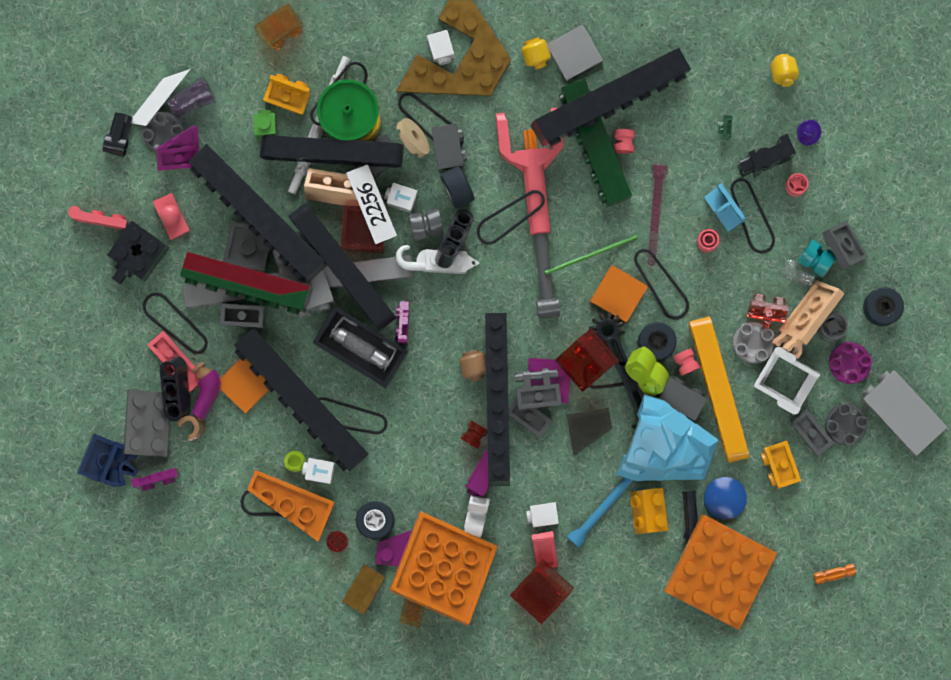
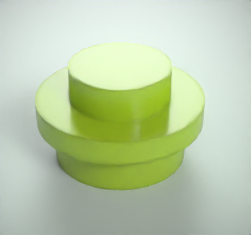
M299 451L289 452L284 459L285 467L292 472L301 471L304 462H306L305 456Z

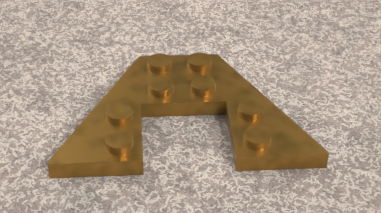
M448 0L438 20L472 38L474 41L454 74L417 54L396 91L398 93L479 95L490 97L511 62V58L472 0Z

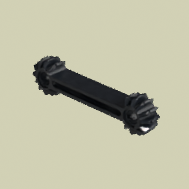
M607 312L606 319L600 313L598 316L601 322L595 318L592 319V322L597 327H589L590 331H596V333L590 335V338H599L595 342L597 346L601 341H604L639 421L637 415L639 409L632 392H637L640 402H642L643 393L638 382L633 380L626 372L625 366L628 359L617 334H625V330L618 329L624 325V322L616 323L619 318L618 315L611 320V312ZM607 324L612 327V335L605 336L602 334L601 328L603 325ZM610 341H614L625 365L623 368L619 365ZM636 424L631 425V428L636 429Z

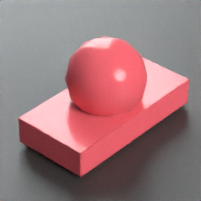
M172 193L153 201L170 240L190 232Z
M553 531L531 535L537 570L558 567Z

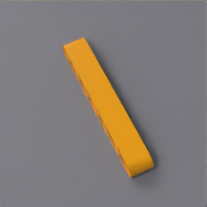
M710 316L689 321V328L692 331L691 335L701 371L703 372L707 392H710L708 396L713 413H715L714 417L724 453L727 454L725 455L727 462L732 463L749 458L747 444Z

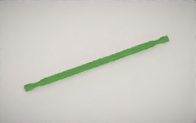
M632 236L629 239L558 265L553 269H548L544 271L545 275L626 244L629 241L636 240L638 236Z

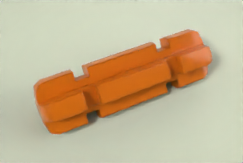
M854 564L845 565L844 568L837 567L825 570L824 573H814L813 577L816 584H822L825 581L830 582L845 578V576L856 575V569Z

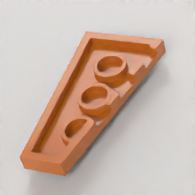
M255 470L247 488L250 493L319 542L335 504L334 501Z

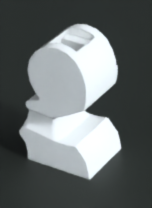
M471 495L464 526L465 532L481 538L490 502L489 498Z

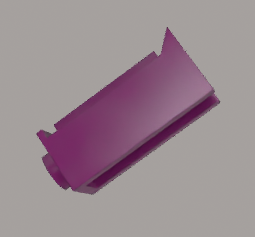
M488 448L468 479L469 486L465 484V487L468 488L467 493L474 497L479 495L484 497L489 488Z

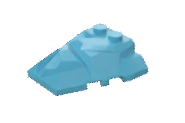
M644 395L637 413L639 421L627 455L623 454L616 474L635 481L705 479L718 443V438L698 424L693 423L684 414L672 408L666 401Z

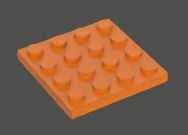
M421 511L418 513L389 591L467 626L471 621L498 546Z
M702 514L664 592L740 630L777 553Z

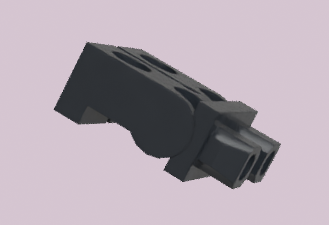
M788 134L779 137L775 146L760 148L757 152L755 150L748 152L746 159L739 161L737 168L742 177L751 173L756 177L763 171L792 160L796 151Z

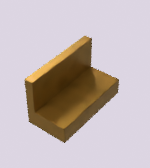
M363 565L342 602L364 615L386 577Z

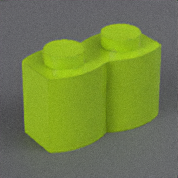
M644 346L631 353L625 366L628 375L638 382L644 394L654 397L662 393L669 379V374L664 366L656 362L654 354Z

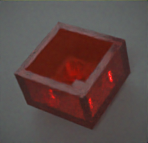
M343 205L341 248L349 252L385 254V241L375 244L360 206Z
M590 328L559 355L555 361L577 387L584 392L612 368L619 359L594 330Z
M541 559L509 596L542 625L570 595L574 587L545 560Z

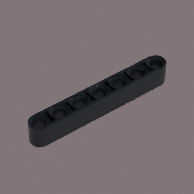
M263 135L259 157L272 161L401 168L404 145L394 142L344 141L325 138Z
M304 203L289 215L291 221L317 254L325 261L328 268L375 327L381 331L396 319L394 313L310 207Z

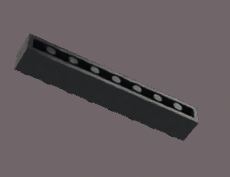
M677 48L535 119L531 127L542 147L548 144L550 147H553L562 141L560 138L566 135L568 138L573 137L580 132V128L586 126L588 129L596 125L598 119L604 117L606 120L614 116L616 110L622 108L624 111L633 106L634 101L638 99L640 101L646 100L652 96L651 92L655 90L658 93L669 87V83L675 81L677 84L687 78L686 74L691 68L680 48Z
M208 144L188 161L192 167L190 171L198 179L202 177L206 181L204 185L212 193L216 191L221 196L219 200L227 208L231 206L235 210L233 214L241 222L245 220L250 225L248 229L256 237L260 235L265 240L263 244L271 252L275 250L279 254L277 258L285 266L289 264L294 269L292 273L300 281L304 279L309 283L327 266L325 261Z
M485 313L488 487L510 486L507 313Z
M254 328L234 344L237 349L235 354L242 361L246 359L251 364L249 369L256 377L261 375L266 380L263 384L271 393L274 390L280 396L278 401L285 408L289 406L294 411L292 416L299 424L304 422L309 427L306 431L314 440L320 439L323 443L321 448L329 456L333 454L338 459L335 463L343 472L346 469L351 472L369 455Z

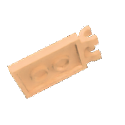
M816 280L779 329L781 334L772 343L779 347L783 342L781 348L788 352L794 348L792 354L799 359L803 350L802 344L807 345L843 297L844 293L839 288Z

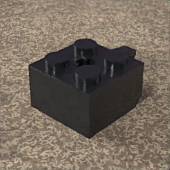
M131 221L107 254L108 257L117 262L115 268L118 270L112 279L121 285L127 276L131 278L135 275L145 282L169 247ZM136 248H140L142 254H137V256H135L136 253L134 252V250Z

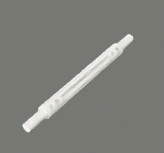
M342 57L335 75L333 74L329 85L334 82L345 66L349 64L350 58ZM316 115L315 121L319 122L318 116ZM313 123L308 138H321L324 131L323 128ZM297 162L294 169L295 175L288 190L289 193L296 195L303 176H306L311 163Z

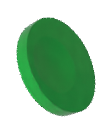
M344 79L332 83L322 92L317 103V116L323 130L332 138L344 141L360 140L366 137L376 126L379 117V105L375 94L367 85L357 80Z

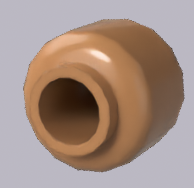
M479 349L462 353L463 357L459 359L462 376L466 379L471 378V382L484 379L483 375L486 374V355L483 352H479Z

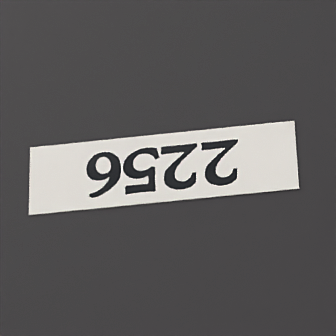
M365 165L347 172L346 174L375 244L397 236L369 166Z

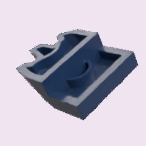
M94 433L86 448L77 474L112 487L124 486L126 483L123 478L124 474L135 476L139 472L129 462L130 459H136L138 455L123 454V444Z

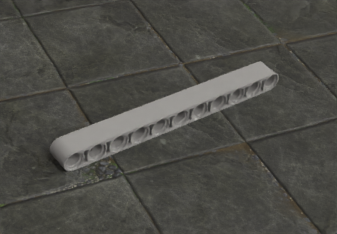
M411 255L402 256L404 261L413 262ZM396 257L354 262L370 284L384 282V280L387 282L402 280L405 277L406 279L415 277L413 270H405L398 265ZM326 266L324 272L330 289L342 288L343 285ZM280 273L270 274L277 277H281ZM197 284V287L191 285L182 287L185 309H192L195 306L196 308L214 306L216 303L217 305L235 303L237 300L238 302L246 301L245 296L238 295V298L225 295L226 291L220 289L217 292L209 291L202 284Z

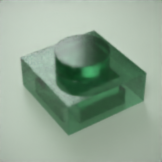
M724 115L722 121H718L717 134H721V140H729L732 131V116Z

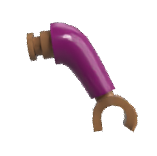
M204 361L192 370L193 374L197 373L196 377L199 380L197 385L200 389L198 399L192 410L193 415L185 416L177 422L179 426H184L188 421L193 423L194 431L188 435L189 441L199 439L204 433L205 422L203 420H205L221 389L220 375L216 370L211 371L209 367L205 368Z

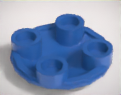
M720 477L713 480L707 486L704 493V503L707 510L713 516L720 519H731L737 517L744 510L747 503V494L738 480L731 477Z

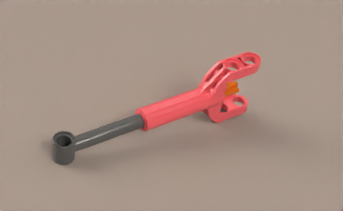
M496 113L499 156L523 173L525 194L532 190H538L545 197L543 207L528 218L529 233L535 239L541 299H537L538 318L560 316L558 297H553L551 273L545 275L544 272L548 269L550 270L547 234L551 233L544 171L563 149V137L560 138L562 141L553 146L551 150L549 148L538 149L533 129L523 130L525 150L511 153L508 120L504 113ZM533 193L526 197L527 214L541 205L542 198L539 194Z

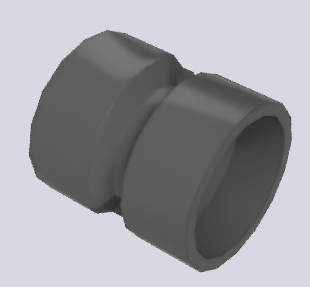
M438 208L427 210L425 215L421 212L409 214L415 241L423 240L427 237V234H430L432 237L444 235Z
M831 312L817 330L818 336L826 342L839 340L848 331L847 319L838 312Z

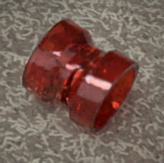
M470 420L467 425L468 430L461 435L460 439L478 449L481 445L482 437L487 435V429Z
M333 531L326 538L327 547L333 552H342L348 546V537L341 531Z

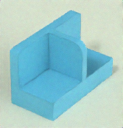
M722 183L704 197L727 232H730L746 221L745 216Z

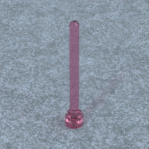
M660 164L651 165L652 178L655 179L648 250H651L655 256L657 254L662 185L665 175H668V166ZM648 253L647 264L654 266L656 261Z

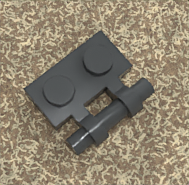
M543 368L542 371L536 372L525 370L523 373L514 374L515 382L524 381L523 388H516L518 410L561 405L559 384H550V378H558L557 369L549 370L548 368ZM543 379L544 385L531 387L532 380Z

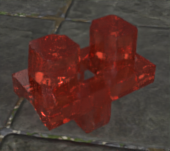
M756 293L753 300L750 301L747 317L763 319L762 328L769 329L771 321L785 323L789 306H786L785 298L775 297L773 303H767L763 294Z

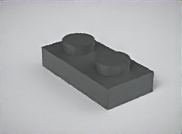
M517 398L509 407V416L539 439L552 423V420L536 408L518 410Z
M808 410L804 411L790 423L817 457L834 444Z

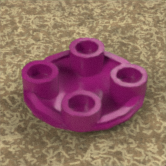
M847 341L840 344L832 351L829 357V368L832 375L844 384L861 382L868 376L871 370V356L863 346L857 343Z

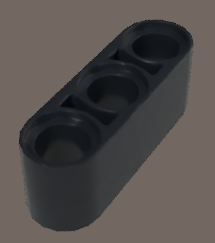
M460 209L456 212L435 256V262L439 267L449 268L454 263L473 223L474 218L470 211Z
M179 356L166 360L160 365L159 369L164 414L168 420L173 422L188 415L191 411L187 365L185 360Z

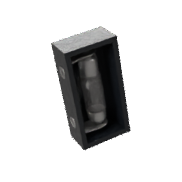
M336 306L312 342L315 346L385 389L388 388L409 354L404 348Z

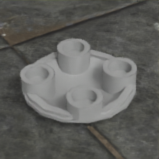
M744 323L737 329L733 337V348L736 355L741 360L751 364L766 361L775 349V345L772 343L774 333L761 323Z

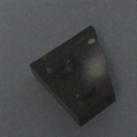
M609 407L566 415L573 455H577L612 429Z

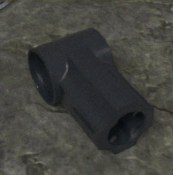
M115 112L110 132L104 139L103 152L121 157L125 156L127 151L125 148H128V135L133 117Z

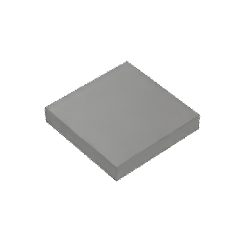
M583 24L548 43L551 56L566 82L603 62L600 53Z

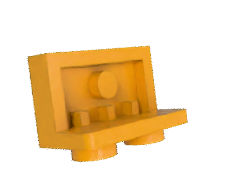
M282 74L270 75V82L263 102L303 116L312 93L311 89L308 88V84L301 81H296V83L288 81L289 78Z
M787 440L762 449L763 453L760 455L764 466L768 465L770 471L768 479L771 486L780 489L801 481Z
M663 488L630 492L635 534L668 531Z

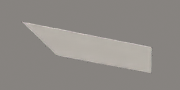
M190 69L163 78L133 116L132 124L146 126Z

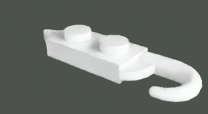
M409 245L400 247L395 256L396 262L402 269L413 271L465 274L467 270L479 264L477 260L467 255L466 251H459L451 267L441 268L435 262L438 250L429 249L422 250L418 254L416 262H406L402 258V253L410 249Z

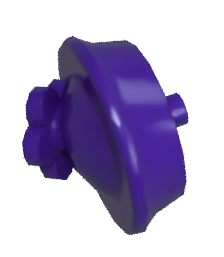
M806 120L797 128V138L804 145L815 144L821 136V127L815 120Z

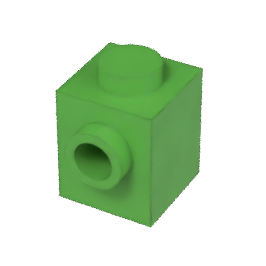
M270 110L258 111L259 114H253L254 135L256 139H261L263 135L278 136L275 113H271Z

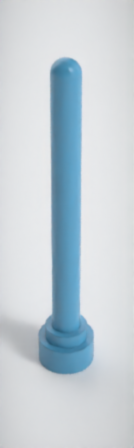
M624 478L579 530L576 529L568 534L567 538L576 547L580 548L583 545L587 532L633 480Z

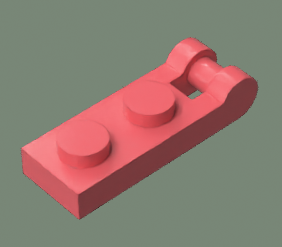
M72 206L68 210V215L77 222L125 230L130 223L125 220V216L118 214L108 217L104 216V212L97 210L87 213L77 206Z

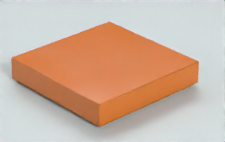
M611 265L590 302L606 312H611L613 316L618 315V319L627 323L648 286Z
M239 359L220 378L221 390L247 414L269 390L263 384L266 380L261 375L256 377L249 369L251 364L246 359L244 361Z

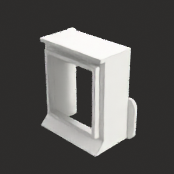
M777 347L756 380L754 387L777 399V404L781 408L792 414H797L817 378H819L820 373L796 360L795 355L781 347ZM779 357L809 373L794 400L763 384Z

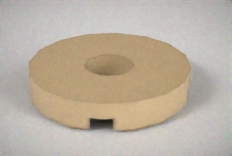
M408 118L398 122L397 130L400 129L401 131L399 138L408 151L412 154L417 153L419 158L427 155L430 151L429 143L418 125Z

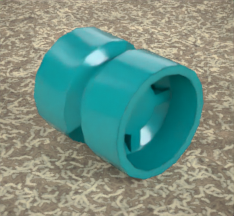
M812 239L797 262L806 268L811 267L813 273L823 278L835 261V254L829 249L823 250L822 245Z

